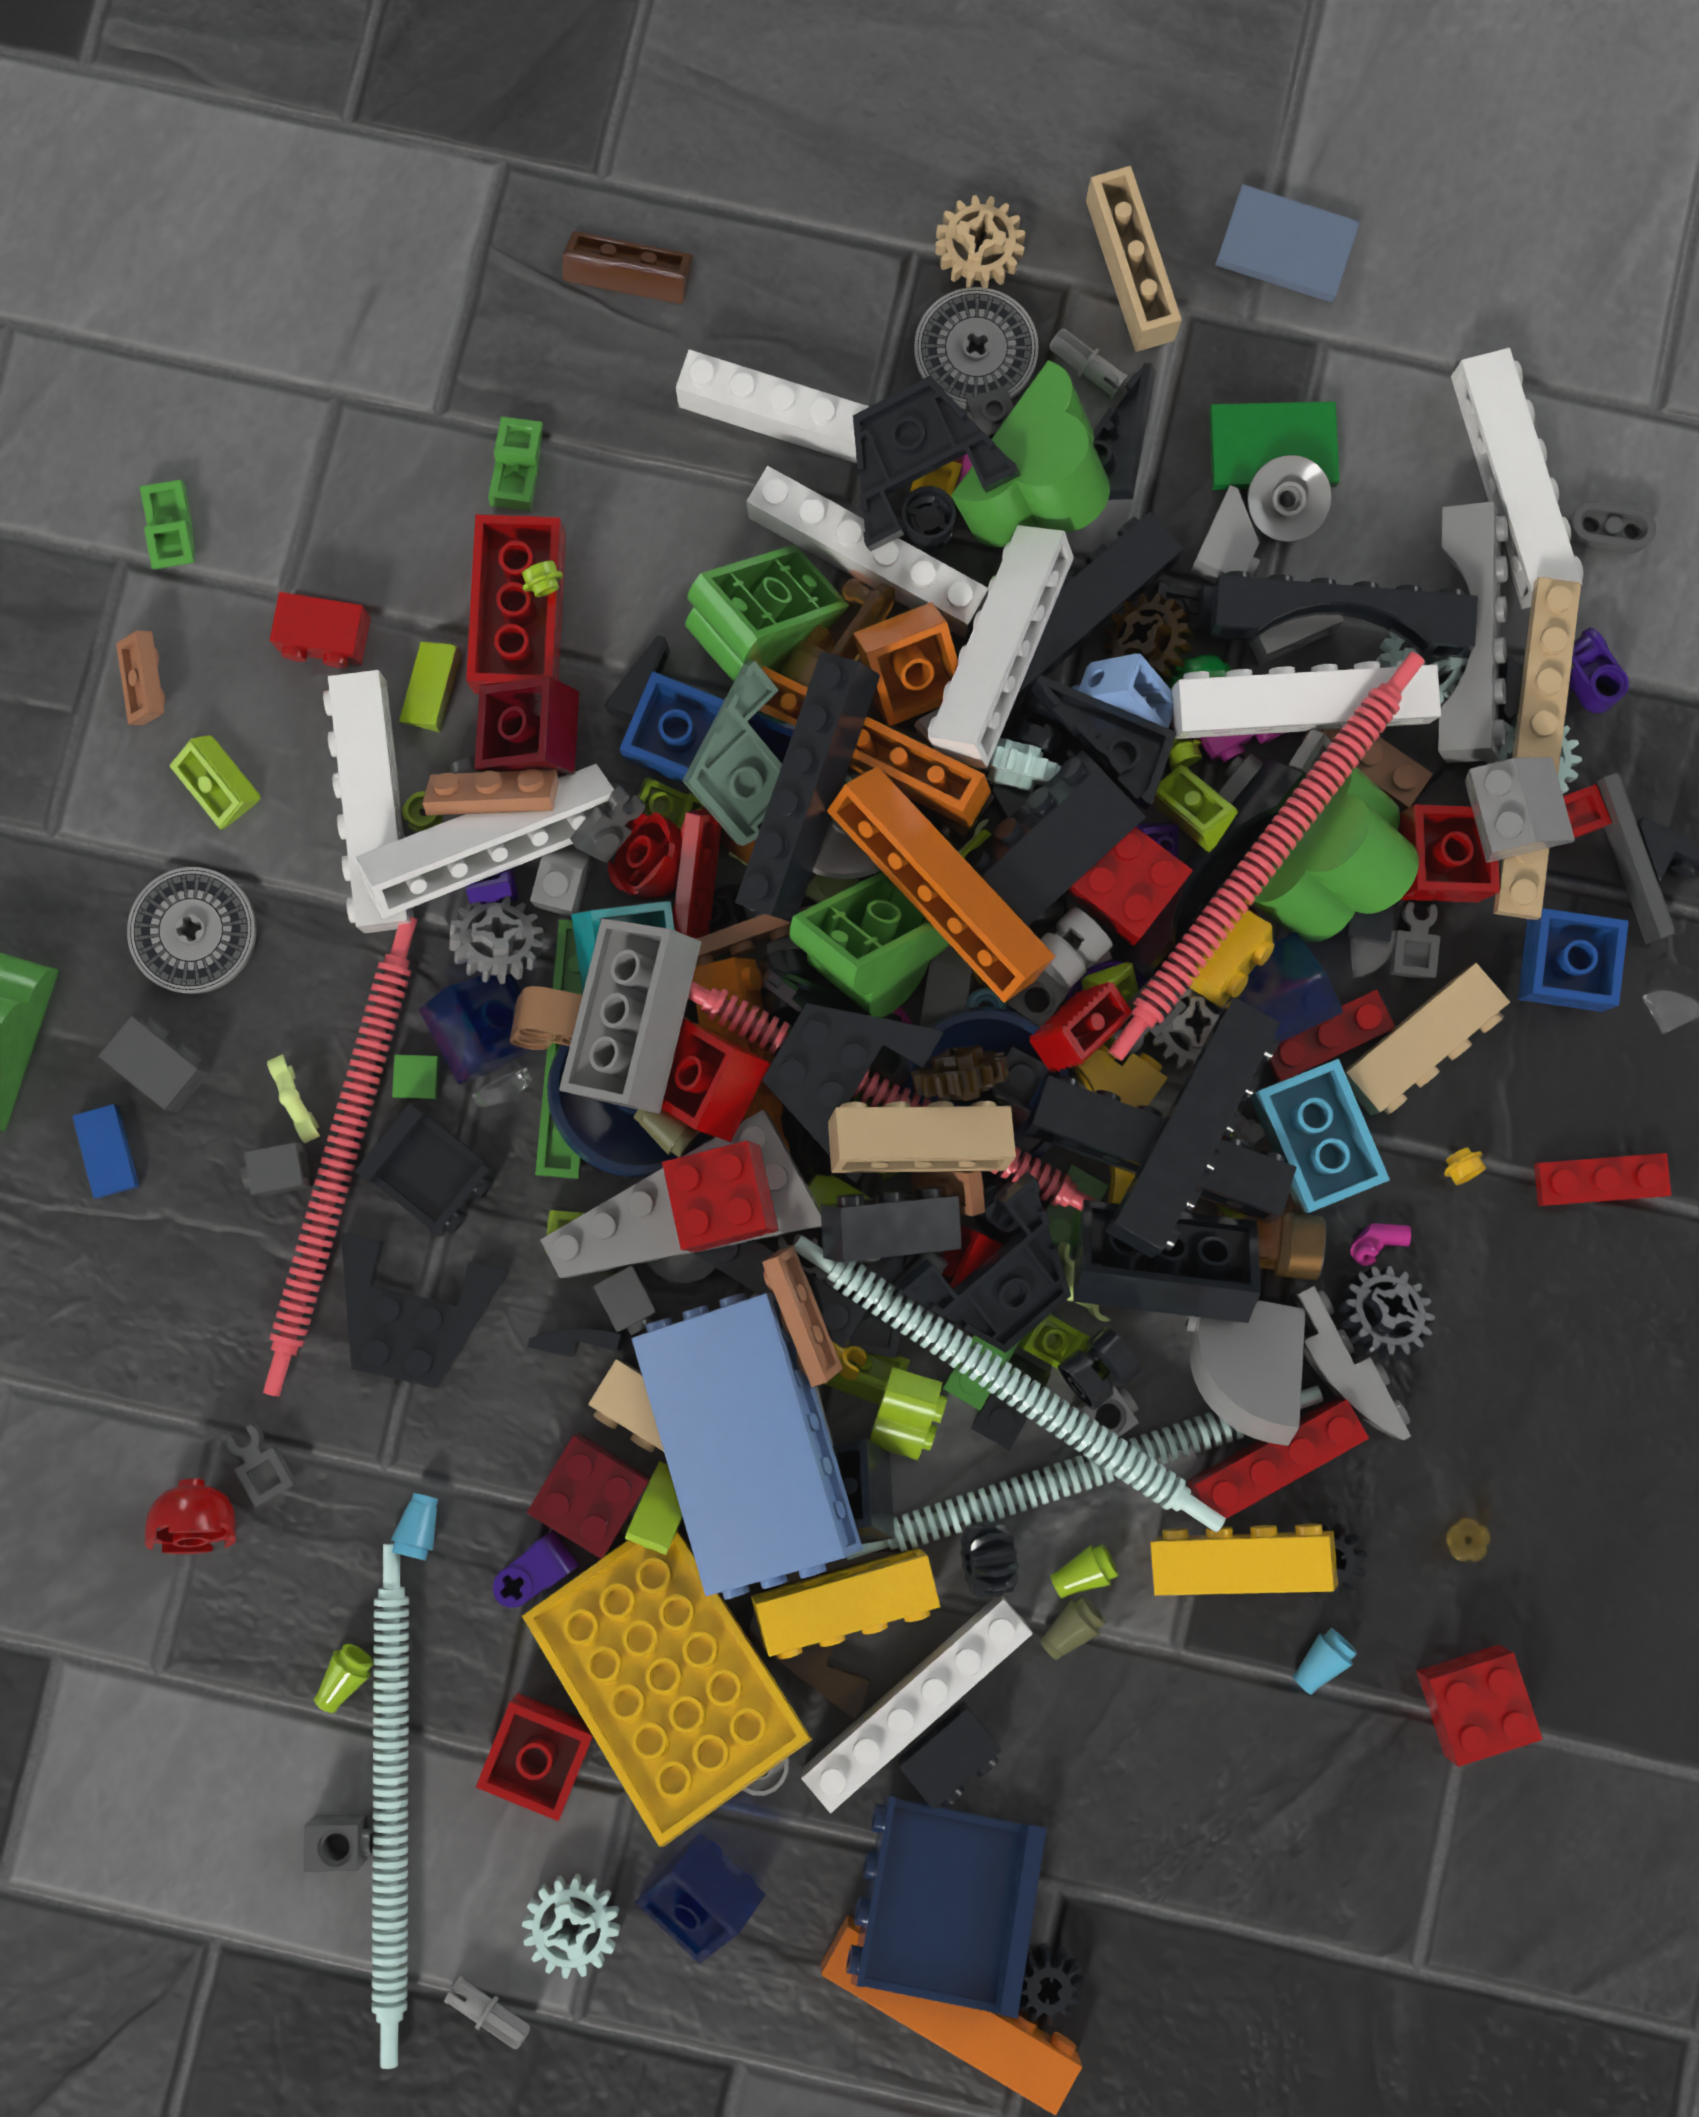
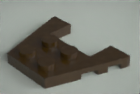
M901 1550L875 1551L848 1560L846 1557L825 1563L827 1571L802 1579L800 1578L799 1571L786 1574L787 1582L762 1589L761 1593L902 1552ZM754 1611L746 1636L765 1650ZM819 1643L802 1647L803 1652L792 1658L777 1659L776 1655L772 1656L850 1717L858 1720L870 1684V1678L828 1664L833 1646L821 1647Z

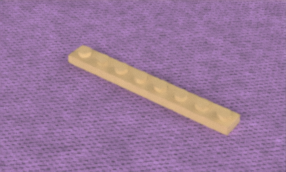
M1538 577L1533 585L1512 758L1552 757L1558 776L1581 583ZM1549 848L1500 860V892L1495 895L1493 914L1533 920L1541 918Z

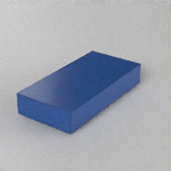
M111 1104L73 1115L93 1198L100 1199L140 1187L119 1105Z

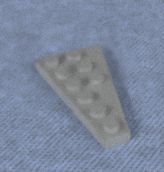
M761 1110L741 1122L731 1142L715 1137L684 1155L687 1156L746 1140L759 1144L761 1147L779 1231L714 1248L822 1227L821 1209L768 1111ZM663 1168L540 1239L559 1278H569L615 1269V1267L695 1253L680 1249Z

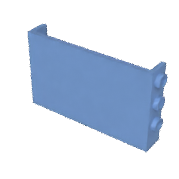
M774 1292L765 1293L750 1299H746L745 1293L733 1295L719 1300L720 1309L709 1312L707 1305L694 1308L682 1313L684 1321L672 1324L671 1318L655 1321L645 1325L647 1333L631 1338L705 1596L722 1592L724 1600L750 1592L748 1585L756 1582L761 1583L762 1589L783 1584L788 1581L786 1574L799 1571L801 1579L827 1571L825 1563L846 1558L863 1550L815 1386L811 1387L807 1375H804L798 1366L797 1350L791 1335L785 1331L781 1323V1309Z

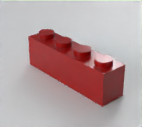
M1335 1397L1300 1417L1299 1429L1288 1446L1258 1440L1187 1480V1483L1195 1498L1227 1519L1366 1441L1369 1437L1349 1401L1344 1398Z

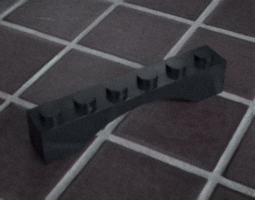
M1229 571L1225 575H1219L1212 588L1209 638L1252 641L1267 630L1290 620L1313 615H1341L1363 619L1384 627L1405 640L1421 655L1464 658L1475 647L1478 596L1464 595L1463 590L1456 588L1441 589L1438 592L1422 591V588L1416 585H1400L1395 589L1379 588V584L1371 581H1360L1353 585L1336 584V581L1331 578H1315L1310 582L1293 581L1292 576L1285 574H1274L1268 576V578L1251 577V574L1245 571Z
M1269 758L1265 760L1264 765L1231 804L1237 809L1238 813L1217 845L1210 852L1200 845L1196 847L1184 862L1193 870L1134 947L1124 939L1111 954L1116 962L1132 963L1133 969L1146 982L1157 970L1165 972L1161 965L1164 961L1172 963L1168 959L1171 952L1179 954L1175 950L1176 945L1179 942L1185 944L1182 938L1186 933L1192 935L1189 932V928L1193 924L1197 925L1195 920L1199 915L1203 914L1202 911L1218 887L1233 872L1240 861H1245L1244 856L1248 851L1252 852V845L1258 842V838L1262 833H1265V828L1272 824L1271 820L1275 815H1279L1278 811L1281 807L1286 806L1285 802L1287 799L1293 797L1292 793L1294 790L1300 788V782L1303 779H1307L1304 772Z

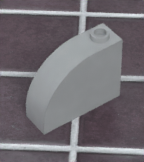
M1258 1300L1249 1323L1194 1316L1185 1317V1331L1191 1332L1190 1365L1199 1392L1209 1407L1223 1421L1247 1436L1269 1443L1288 1446L1299 1429L1305 1327L1304 1308Z

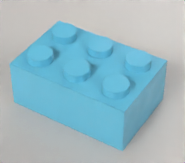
M1339 1059L1259 1090L1250 1096L1272 1151L1283 1156L1285 1163L1297 1167L1290 1188V1194L1299 1214L1310 1213L1390 1180Z

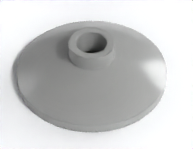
M1295 455L1278 457L1267 462L1254 475L1247 494L1248 511L1253 523L1264 535L1284 542L1301 540L1319 529L1327 518L1331 506V487L1323 470L1313 461ZM1284 491L1290 492L1293 497L1292 504L1287 508L1283 507L1279 502V497Z

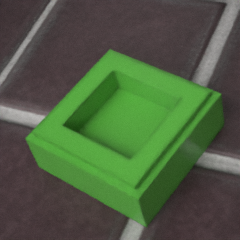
M394 1055L392 1097L397 1099L438 1100L440 1057Z

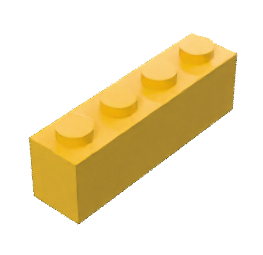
M1322 1524L1295 1525V1532L1277 1533V1526L1259 1525L1250 1527V1534H1233L1232 1527L1222 1526L1218 1532L1206 1528V1535H1189L1188 1528L1163 1529L1162 1536H1158L1150 1542L1154 1596L1335 1591L1338 1586L1334 1531H1322Z
M920 1548L751 1596L763 1647L769 1657L776 1655L777 1659L795 1657L803 1652L802 1647L819 1643L821 1647L839 1644L845 1640L846 1634L862 1630V1634L877 1633L887 1629L888 1622L904 1618L905 1622L919 1621L930 1616L929 1610L940 1607L928 1555Z

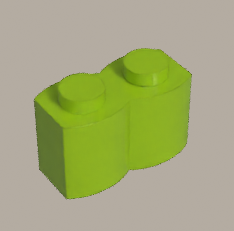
M892 1367L875 1416L869 1441L887 1452L918 1461L922 1449L931 1450L937 1430V1425L931 1424L932 1421L940 1423L947 1403V1397L940 1395L943 1382Z

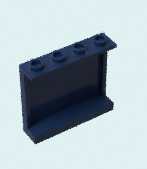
M892 1796L883 1797L882 1805H875L871 1822V1831L877 1832L874 1851H867L863 1866V1878L869 1879L866 1898L859 1897L855 1911L854 1925L860 1926L858 1944H851L847 1957L846 1973L852 1974L851 1984L858 1987H868L1018 2018L1046 1828L1023 1825L936 1807L933 1810L930 1805L896 1799L897 1797Z

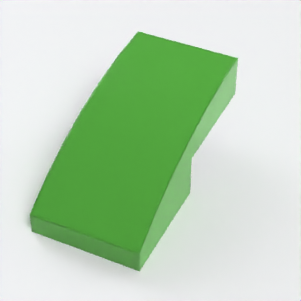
M501 416L494 448L496 462L488 495L490 506L531 511L541 452L542 422Z
M175 480L139 486L147 522L144 532L152 569L156 570L196 563L192 520L185 481Z

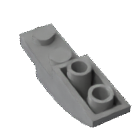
M1304 1286L1291 1293L1296 1306L1305 1309V1323L1310 1333L1304 1335L1303 1355L1321 1381L1336 1397L1347 1399L1355 1414L1371 1426L1393 1438L1405 1440L1411 1437L1406 1427L1410 1423V1418L1399 1400H1392L1386 1388V1385L1390 1384V1380L1385 1369L1378 1360L1373 1362L1371 1357L1359 1356L1352 1360L1350 1354L1354 1353L1353 1345L1343 1329L1337 1331L1330 1317L1334 1313V1309L1323 1290L1317 1292L1315 1286Z

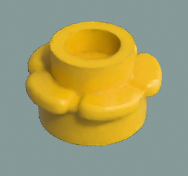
M1467 1147L1452 1154L1446 1159L1449 1166L1445 1169V1176H1450L1455 1185L1463 1184L1478 1176L1486 1169V1166L1480 1159L1483 1156L1482 1152L1471 1153Z

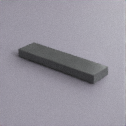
M1617 772L1602 777L1592 785H1597L1612 820V824L1604 827L1645 944L1659 941L1675 934L1673 922L1620 774L1618 775Z

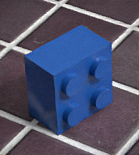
M652 671L619 749L624 761L685 785L682 780L717 716L724 699Z
M1542 908L1541 918L1537 920L1527 919L1518 1000L1599 1012L1619 1006L1629 921Z

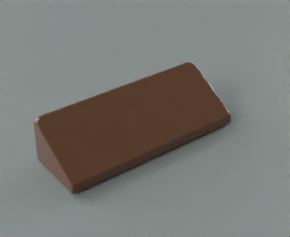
M573 231L563 253V279L567 282L681 304L686 294L693 255Z

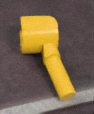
M832 1341L843 1368L839 1373L845 1379H857L859 1370L848 1361H853L859 1366L864 1367L867 1360L865 1351L858 1346L843 1348Z

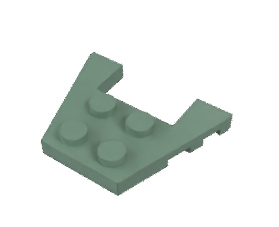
M747 660L743 664L682 780L734 842L741 846L757 839L782 766L778 758L748 724V720L779 691L755 660ZM848 774L845 776L842 788L852 780Z

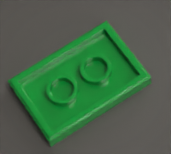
M1336 402L1211 404L1209 423L1212 490H1228L1230 485L1238 489H1249L1254 475L1263 465L1275 458L1288 455L1301 456L1313 461L1325 473L1330 487H1337L1339 484Z

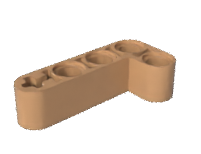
M537 986L524 988L516 1001L510 1043L531 1050H545L552 1043L570 1046L583 995Z

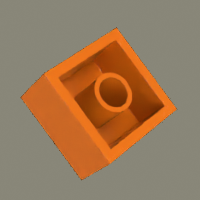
M932 602L853 633L862 664L880 674L873 700L889 727L941 706L945 686L948 681H952L958 667V659L947 621Z

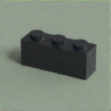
M938 1186L915 1188L916 1196L903 1197L902 1190L876 1192V1200L864 1201L863 1194L838 1195L837 1203L820 1205L823 1258L850 1262L962 1249L959 1196L942 1194V1187Z

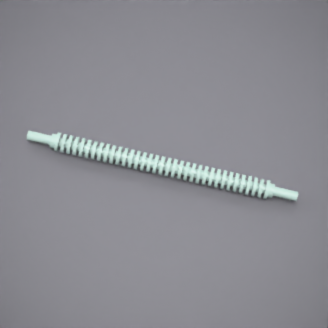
M803 1235L800 1236L794 1245L796 1252L828 1273L827 1278L834 1283L832 1287L836 1290H839L843 1284L846 1285L842 1291L843 1295L848 1297L852 1291H855L852 1301L858 1303L864 1297L865 1299L861 1307L867 1310L873 1303L874 1307L871 1311L873 1315L877 1316L883 1310L884 1313L881 1316V1320L885 1323L891 1317H894L890 1324L891 1327L897 1329L903 1323L900 1333L906 1336L912 1329L913 1332L910 1335L912 1341L916 1342L922 1336L919 1345L925 1349L932 1343L929 1352L933 1355H936L942 1349L939 1359L945 1362L951 1355L948 1365L955 1368L961 1362L958 1371L964 1375L970 1369L967 1377L972 1381L980 1375L977 1384L981 1387H985L990 1381L987 1391L993 1394L998 1390L996 1396L1001 1400L1008 1396L1006 1403L1011 1407L1018 1402L1016 1406L1017 1411L1023 1413L1027 1409L1025 1416L1031 1420L1037 1415L1035 1423L1040 1426L1046 1423L1045 1429L1050 1433L1055 1430L1054 1435L1059 1439L1065 1436L1064 1442L1068 1445H1072L1075 1442L1074 1449L1079 1452L1084 1449L1083 1454L1086 1457H1093V1461L1098 1465L1103 1463L1102 1467L1107 1471L1112 1470V1474L1118 1478L1122 1476V1481L1130 1484L1132 1482L1131 1486L1137 1491L1141 1489V1493L1146 1497L1151 1495V1500L1155 1503H1160V1506L1164 1509L1172 1508L1176 1512L1183 1510L1214 1532H1218L1221 1529L1226 1518L1192 1496L1191 1489L1185 1486L1186 1481L1180 1476L1176 1478V1474L1171 1470L1166 1472V1467L1162 1464L1156 1466V1460L1151 1457L1147 1459V1455L1142 1451L1137 1453V1448L1132 1444L1127 1447L1128 1442L1123 1438L1118 1440V1435L1114 1432L1108 1434L1109 1429L1101 1425L1098 1428L1099 1423L1096 1420L1091 1419L1088 1422L1089 1416L1084 1412L1078 1416L1080 1410L1075 1406L1068 1410L1070 1403L1064 1399L1059 1403L1060 1396L1055 1393L1049 1397L1050 1390L1045 1386L1039 1391L1041 1384L1036 1380L1029 1385L1031 1377L1027 1374H1024L1019 1379L1022 1371L1018 1368H1013L1009 1373L1012 1366L1009 1362L1005 1361L999 1367L1002 1361L1000 1356L996 1354L989 1360L992 1351L986 1348L980 1354L983 1345L975 1342L970 1347L973 1338L968 1335L960 1341L963 1336L961 1330L956 1329L951 1335L954 1326L947 1322L941 1328L944 1319L939 1315L932 1322L934 1312L930 1309L924 1315H921L925 1308L921 1303H918L914 1309H912L915 1300L910 1297L903 1303L902 1300L905 1294L899 1290L893 1296L892 1294L896 1287L891 1283L885 1290L882 1289L886 1282L882 1277L876 1283H873L876 1273L870 1271L864 1277L863 1274L867 1268L861 1264L855 1271L853 1268L857 1261L840 1262L824 1259L821 1247Z
M1317 1385L1301 1390L1300 1409L1323 1402L1321 1391ZM1208 1412L1204 1414L1205 1423L1199 1415L1193 1417L1194 1427L1191 1421L1187 1419L1182 1421L1184 1430H1182L1179 1423L1172 1424L1173 1434H1171L1170 1429L1166 1426L1161 1428L1162 1437H1160L1157 1430L1150 1432L1152 1441L1149 1440L1145 1433L1139 1435L1140 1445L1135 1437L1129 1439V1445L1135 1446L1137 1453L1139 1451L1144 1452L1147 1455V1459L1151 1457L1156 1460L1158 1457L1160 1463L1164 1465L1168 1463L1167 1454H1169L1172 1461L1179 1460L1178 1450L1182 1457L1185 1458L1190 1456L1188 1447L1191 1448L1193 1454L1201 1452L1199 1443H1201L1206 1451L1211 1449L1210 1440H1212L1215 1447L1222 1445L1221 1436L1226 1443L1233 1442L1232 1432L1237 1440L1244 1438V1434L1228 1425L1216 1413V1419H1214L1212 1413ZM1079 1455L1075 1457L1077 1466H1073L1071 1459L1064 1460L1065 1470L1062 1469L1061 1464L1058 1462L1053 1464L1055 1471L1053 1474L1049 1466L1042 1468L1044 1477L1040 1476L1037 1469L1032 1471L1034 1479L1030 1481L1028 1474L1025 1473L1021 1475L1023 1484L1019 1485L1017 1478L1013 1477L1010 1478L1011 1488H1008L1004 1480L999 1482L1001 1488L999 1492H997L995 1484L988 1486L990 1495H986L984 1488L977 1489L980 1497L978 1499H975L974 1493L971 1491L967 1493L969 1502L965 1503L963 1496L959 1495L956 1496L957 1506L953 1505L950 1498L945 1500L947 1506L945 1510L942 1509L941 1503L938 1502L934 1504L936 1513L932 1514L930 1506L923 1507L926 1515L924 1517L920 1516L918 1509L912 1511L915 1518L910 1521L908 1513L902 1514L904 1523L900 1525L897 1516L893 1517L894 1539L862 1544L863 1550L848 1556L847 1559L851 1560L890 1547L891 1551L900 1548L901 1552L907 1551L905 1541L910 1540L913 1549L918 1547L917 1537L921 1536L923 1545L929 1543L927 1537L929 1533H932L933 1539L936 1541L940 1539L938 1530L942 1529L944 1536L948 1537L951 1536L950 1526L954 1527L957 1534L962 1532L959 1523L964 1522L965 1527L971 1526V1519L975 1518L976 1522H983L981 1517L983 1515H986L988 1521L993 1522L995 1520L992 1512L996 1511L999 1519L1005 1518L1004 1508L1008 1509L1011 1516L1016 1514L1014 1507L1016 1504H1018L1020 1511L1023 1512L1027 1510L1025 1501L1029 1500L1031 1508L1038 1507L1037 1497H1040L1044 1505L1049 1503L1047 1497L1049 1493L1053 1501L1060 1499L1058 1490L1062 1491L1064 1497L1071 1496L1070 1486H1072L1075 1494L1081 1492L1080 1483H1083L1085 1490L1092 1489L1091 1479L1094 1480L1097 1487L1103 1485L1101 1477L1103 1475L1107 1483L1113 1482L1112 1470L1107 1471L1102 1467L1103 1463L1100 1465L1095 1463L1093 1457H1086L1087 1462L1084 1463L1082 1456Z
M394 1543L383 1544V1587L378 1588V1597L374 1598V1606L383 1607L374 1610V1618L383 1619L374 1621V1629L383 1631L374 1633V1641L382 1642L374 1645V1653L382 1654L374 1657V1665L382 1667L374 1668V1677H379L380 1679L373 1680V1688L380 1689L373 1692V1700L381 1701L373 1704V1712L381 1714L373 1716V1724L380 1726L373 1728V1736L379 1738L373 1739V1748L378 1750L373 1751V1759L377 1761L373 1763V1771L377 1772L373 1775V1783L377 1784L373 1787V1795L377 1796L373 1799V1807L377 1808L373 1810V1819L377 1820L373 1822V1831L377 1832L373 1834V1843L377 1844L373 1846V1855L377 1857L372 1859V1867L376 1868L372 1871V1879L376 1880L372 1882V1891L376 1892L372 1894V1903L375 1904L372 1906V1915L375 1916L372 1918V1927L375 1928L372 1930V1939L374 1940L372 1942V1952H374L372 1954V1964H374L372 1966V1976H374L372 1978V1988L374 1989L372 1990V2000L374 2001L372 2002V2012L376 2014V2022L381 2023L380 2067L383 2069H392L398 2066V2022L403 2020V2012L407 2010V1988L405 1986H407L408 1979L405 1975L408 1973V1965L405 1963L408 1961V1952L405 1951L408 1949V1940L405 1939L408 1937V1928L405 1927L408 1925V1916L405 1915L408 1913V1904L405 1903L408 1901V1892L405 1891L408 1889V1880L405 1879L408 1877V1868L405 1867L408 1865V1856L405 1855L408 1853V1844L405 1843L408 1841V1832L405 1831L408 1829V1820L405 1819L408 1817V1808H405L408 1805V1797L404 1796L408 1793V1785L403 1784L408 1782V1773L402 1771L408 1770V1761L403 1760L408 1758V1749L403 1747L408 1746V1737L404 1735L409 1734V1727L403 1724L409 1722V1714L401 1712L409 1710V1702L401 1700L409 1698V1691L402 1689L409 1686V1679L402 1678L409 1675V1667L400 1665L409 1663V1655L400 1653L408 1652L409 1644L400 1641L408 1640L409 1632L400 1630L409 1628V1620L400 1618L409 1616V1608L400 1606L408 1605L409 1597L405 1596V1587H400V1554L392 1553Z

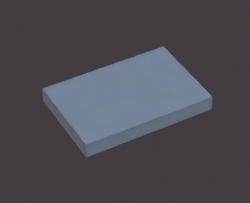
M1242 184L1215 265L1333 303L1360 222Z

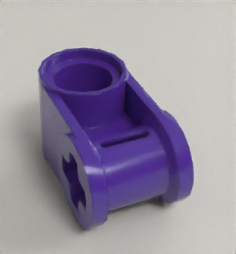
M1591 627L1582 631L1581 637L1574 641L1572 665L1575 668L1570 672L1569 686L1587 711L1603 713L1613 707L1626 694L1629 688V679L1610 652L1602 635ZM1596 682L1606 684L1610 689L1611 696L1601 694L1597 690Z
M552 1530L526 1549L522 1556L500 1571L493 1582L494 1597L502 1606L508 1608L519 1607L545 1588H550L578 1567L579 1563L556 1531ZM508 1575L513 1580L519 1577L524 1580L525 1584L520 1588L523 1594L522 1597L517 1592L511 1595L507 1593L505 1588L510 1584L507 1578Z

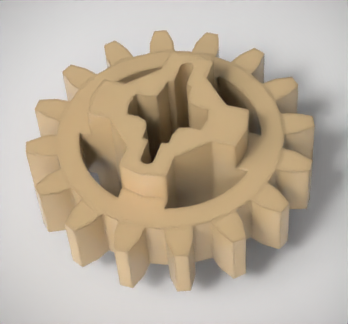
M977 195L972 196L971 206L966 207L961 200H958L956 202V214L947 210L944 212V225L937 226L936 238L939 240L936 241L935 254L943 255L940 261L942 270L953 268L951 273V280L953 282L963 276L966 278V288L972 287L975 280L980 281L983 288H988L989 279L992 278L999 285L1004 283V271L1015 274L1018 264L1016 260H1022L1025 247L1022 244H1024L1025 230H1017L1020 224L1019 215L1008 217L1009 204L1005 203L998 209L994 207V197L990 196L985 205L980 204ZM982 233H985L983 244L980 245L979 251L975 252L977 241L980 240Z

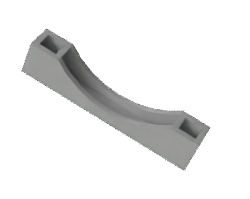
M1494 501L1442 507V549L1449 562L1463 576L1470 594L1478 596L1475 647L1471 651L1465 672L1458 685L1441 707V716L1439 717L1438 752L1446 763L1498 760V746L1505 745L1506 742L1505 722L1503 719L1499 720V704L1506 703V683L1504 678L1499 679V663H1506L1507 659L1505 637H1500V623L1507 621V602L1505 596L1500 597V582H1506L1508 578L1506 556H1501V542L1508 540V521L1506 515H1500Z

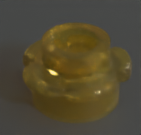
M1464 1518L1450 1527L1446 1540L1451 1554L1456 1559L1463 1562L1470 1559L1475 1562L1486 1555V1546L1490 1543V1534L1486 1527L1479 1526L1476 1520ZM1468 1536L1472 1538L1470 1545L1465 1543V1538Z

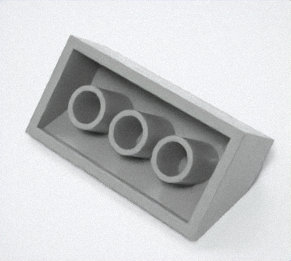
M601 919L561 1080L560 1091L660 1114L701 941L672 929Z

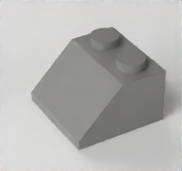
M1552 757L1511 758L1469 769L1465 784L1486 863L1575 841Z

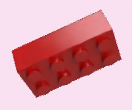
M475 514L466 682L474 694H479L480 686L548 676L559 681L566 531L560 517ZM554 561L557 571H562L563 578L558 582L559 589L542 597H535L533 591L527 592L523 590L522 586L526 583L522 572L525 569L541 562Z

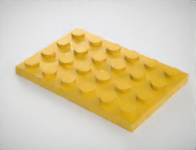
M679 1529L666 1555L644 1548L628 1540L522 1615L659 1847L666 1846L812 1740L720 1593L705 1596L693 1551Z

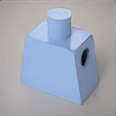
M1140 653L1091 662L1086 667L1081 684L1071 687L1167 729L1174 714L1171 689Z

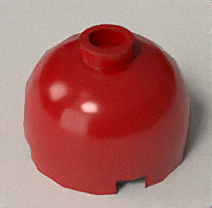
M652 812L653 815L650 816L642 813L638 818L628 821L627 824L633 832L617 850L615 862L608 861V872L611 882L619 890L631 896L647 900L661 899L670 896L677 890L682 848L681 828L672 820L657 812Z
M190 1478L178 1481V1487L162 1493L152 1503L147 1513L145 1545L150 1550H152L154 1543L162 1544V1553L198 1554L212 1552L213 1546L210 1543L224 1540V1548L230 1547L236 1542V1519L230 1500L220 1490L205 1486V1481L202 1479Z

